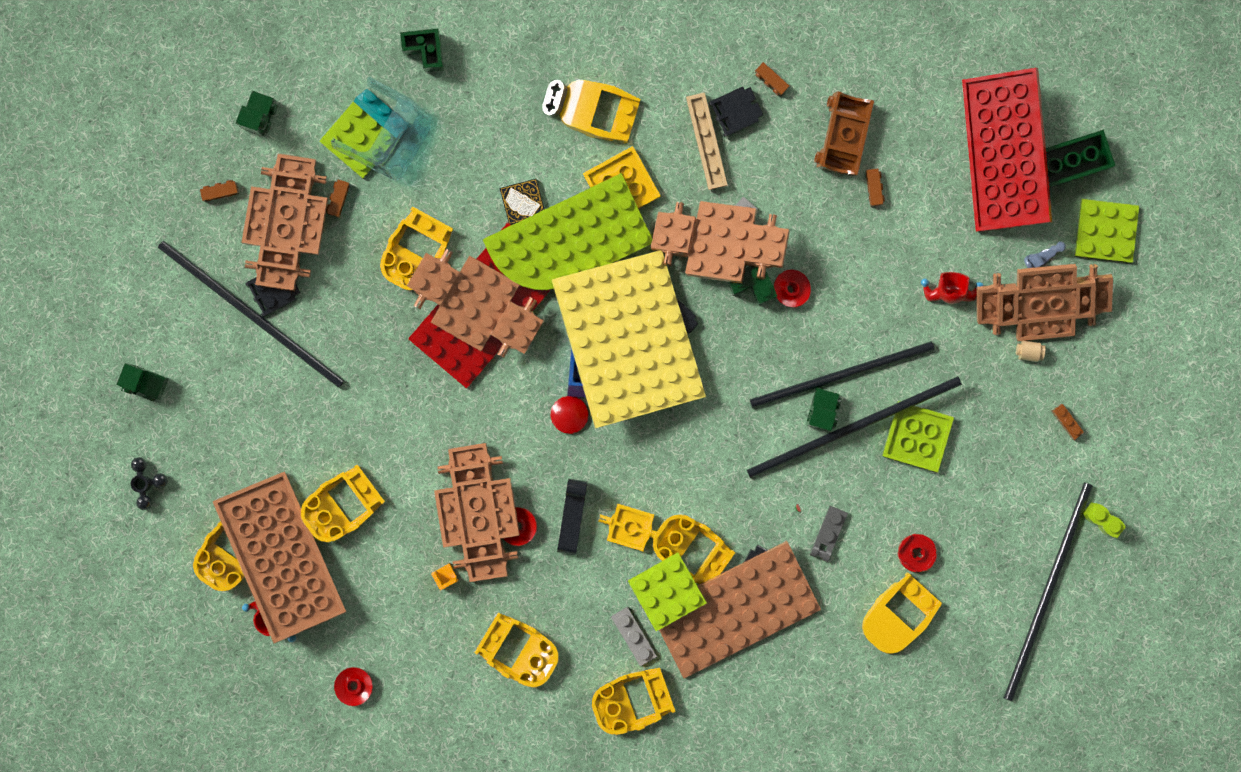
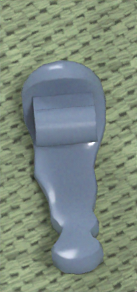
M1060 241L1057 245H1053L1040 253L1026 256L1024 263L1027 268L1040 267L1046 264L1057 252L1065 251L1066 245Z

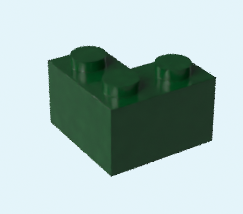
M438 28L400 32L404 56L422 54L425 73L444 71L441 35Z
M252 90L247 105L241 106L236 124L246 131L264 136L270 130L271 122L269 120L271 115H275L278 105L276 100Z
M749 266L745 268L742 284L727 282L733 295L751 288L758 305L777 297L767 272L765 273V279L757 278L759 267Z
M125 363L116 385L122 387L121 391L135 395L139 392L144 394L143 398L154 402L155 399L161 400L169 378L139 366Z
M816 388L806 425L825 431H831L832 428H836L838 417H836L835 409L839 410L841 404L839 394Z

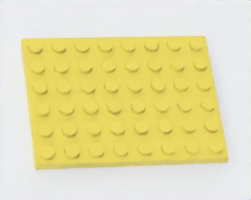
M661 250L552 280L595 429L706 397L667 266L663 264L665 258Z

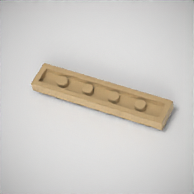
M705 92L688 96L686 101L708 190L727 186V181Z

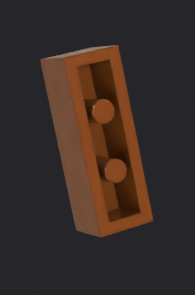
M764 62L755 70V76L759 80H764V84L768 88L771 87L777 96H782L789 88V85Z
M879 169L866 170L870 207L883 205L885 197L882 195L883 184L880 183V178H882L881 171Z
M339 179L337 182L335 181L333 186L334 192L330 195L331 202L327 205L326 209L327 214L340 218L350 187L349 182Z
M228 180L224 184L216 183L211 187L210 185L203 186V189H200L203 202L239 194L237 182L233 180Z
M1063 404L1051 410L1072 440H1075L1084 433Z

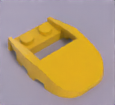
M578 80L567 86V95L559 116L567 127L588 137L609 141L620 140L628 143L641 99L615 86ZM601 91L621 96L611 132L591 127Z
M413 206L410 209L411 213L405 220L403 219L393 235L391 234L380 264L383 276L391 283L406 290H412L407 285L423 259L398 245L408 226L441 244L435 255V258L440 259L446 250L453 228Z
M358 465L324 482L304 501L301 508L302 521L318 540L331 542L354 531L385 502ZM344 480L367 510L351 523L328 493Z
M673 515L662 523L654 536L653 548L657 557L663 561L677 552L682 557L697 534L701 532L715 542L716 545L695 575L691 572L690 574L695 583L702 584L720 575L735 552L706 525L686 515Z
M221 521L205 537L203 545L195 555L193 569L196 576L214 590L227 591L234 588L244 578V574L238 560L215 544L224 531Z
M907 572L904 578L892 584L875 600V603L863 619V633L867 640L878 650L890 654L897 653L908 646L928 627L942 603ZM898 590L926 615L925 619L914 631L885 606Z
M501 613L496 615L474 652L477 655L480 654L487 660L486 663L494 667L504 677L518 681V683L528 687H538L544 684L558 663V651L550 640L526 623ZM514 625L531 636L514 665L510 668L495 659L494 656Z
M660 668L633 672L618 677L600 687L592 698V709L598 725L603 731L612 735L644 729L646 726L661 720L664 715L676 712ZM643 677L655 713L636 720L624 683Z

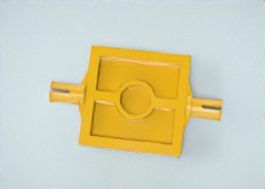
M617 504L612 517L600 514L599 518L603 519L598 520V522L609 525L607 541L644 551L648 539L654 538L657 532L652 530L654 514L622 504Z

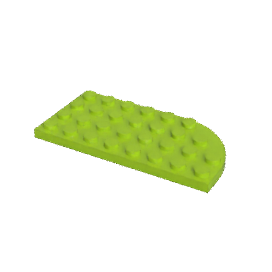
M622 173L482 239L494 264L506 277L521 286L538 290L554 289L553 279L611 264L651 245L653 241Z

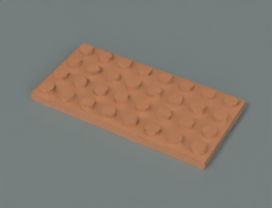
M285 471L212 501L273 644L346 613L315 539L302 521L301 507Z
M785 541L698 585L697 587L703 595L706 604L659 631L683 678H686L820 611L821 608L789 543Z

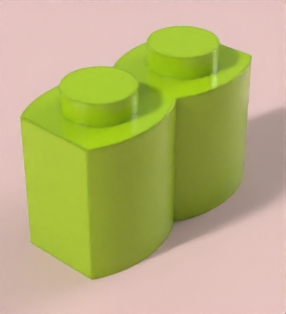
M1090 503L1083 512L1085 519L1092 524L1098 525L1100 531L1107 536L1118 538L1126 528L1122 520L1110 515L1108 509L1101 504Z

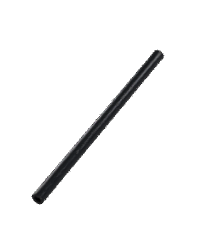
M930 341L749 399L752 408L759 407L934 351V345Z

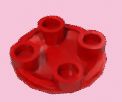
M565 396L554 403L551 408L550 417L557 430L572 434L584 428L588 421V410L581 399Z

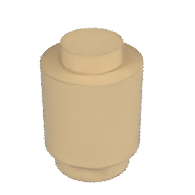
M1021 341L1016 346V355H1019L1020 360L1043 361L1045 346L1041 345V343Z

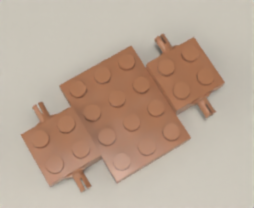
M278 154L273 169L261 168V175L272 176L270 189L251 186L241 243L260 247L257 262L245 261V268L256 269V286L295 291L296 280L299 276L309 278L311 276V270L300 269V253L319 255L328 198L311 195L314 183L326 184L327 176L316 175V159Z
M700 201L697 219L694 216L682 214L684 206L682 202H676L675 212H658L651 249L654 251L661 250L665 253L663 264L666 266L667 264L671 266L673 255L688 257L685 271L686 276L742 284L746 265L759 267L757 278L765 279L766 268H783L790 231L789 229L775 226L777 218L775 214H769L768 224L762 226L754 225L757 209Z
M448 249L445 250L441 259L426 253L407 287L419 295L413 306L417 307L420 302L418 309L421 310L425 300H430L440 305L431 323L482 351L488 338L492 335L503 344L497 353L500 356L502 354L503 358H505L510 348L525 354L543 323V320L532 312L537 301L530 297L525 307L512 303L510 300L519 284L470 255L459 272L447 263L453 254L450 251L446 257Z
M1076 264L1017 269L1016 286L1015 283L1001 284V274L997 273L996 275L995 273L993 274V285L977 287V323L992 324V334L994 335L1001 334L1000 326L1016 325L1017 341L1075 336V319L1088 318L1087 324L1089 326L1093 324L1094 326L1096 325V315L1103 312H1112L1113 276L1112 274L1097 275L1098 265L1096 264L1089 265L1090 272L1085 277H1077Z
M487 443L448 449L449 465L438 466L437 469H445L438 471L439 474L450 472L453 487L434 490L443 548L462 545L464 560L453 561V568L465 567L468 572L469 582L508 576L507 560L518 559V552L506 553L502 538L519 536L520 533L511 478L495 481L492 479V465L503 464V460L495 461L503 458L502 456L491 458L488 453Z

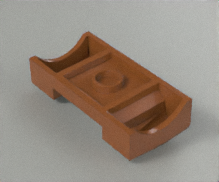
M839 91L829 96L827 107H829L831 117L824 148L820 152L817 151L814 158L817 168L849 176L858 175L874 100L849 96Z

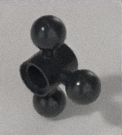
M136 457L131 462V468L136 472L137 476L132 478L130 485L132 490L138 492L140 496L136 500L137 507L140 510H148L152 505V500L146 495V491L153 485L159 489L166 487L168 478L165 474L159 473L153 479H150L143 474L147 465L146 461L141 457ZM141 478L145 481L143 489H140L137 485L138 480Z

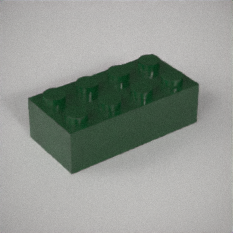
M1104 129L1046 148L1049 189L1109 170L1116 166Z

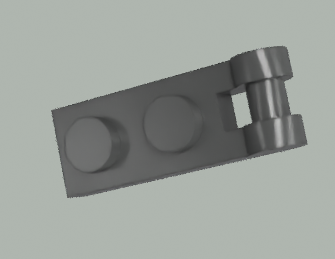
M829 506L811 549V556H818L825 562L829 561L847 517V512ZM821 543L827 546L826 551L819 549Z

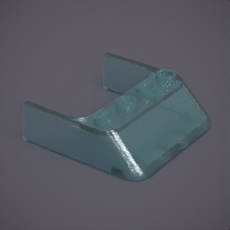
M368 77L367 86L396 101L395 108L369 151L359 152L334 138L331 140L332 148L386 177L399 180L405 175L432 128L433 119L431 115L411 98Z

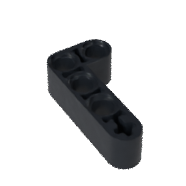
M568 478L557 548L558 553L576 555L588 481Z

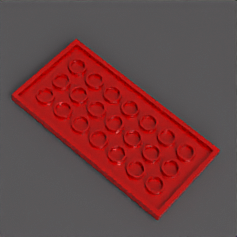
M1038 68L963 79L962 86L976 232L1051 223L1052 213Z
M507 222L501 230L511 225ZM485 248L476 260L504 275L494 264L487 248ZM519 285L510 301L518 306L525 307L531 297L537 301L532 309L533 311L551 289L538 290ZM437 304L408 340L467 389L497 354L503 344L499 339L490 335L482 351L434 325L431 321L440 307Z

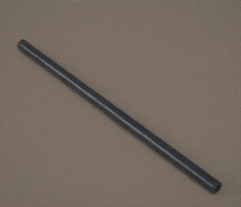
M164 240L159 244L158 249L338 388L344 383L341 377Z
M958 376L751 467L747 469V473L750 478H753L961 386V380Z
M1084 482L1003 697L1009 701L1014 699L1093 488L1091 484Z

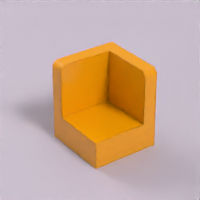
M450 563L431 573L440 590L459 580Z

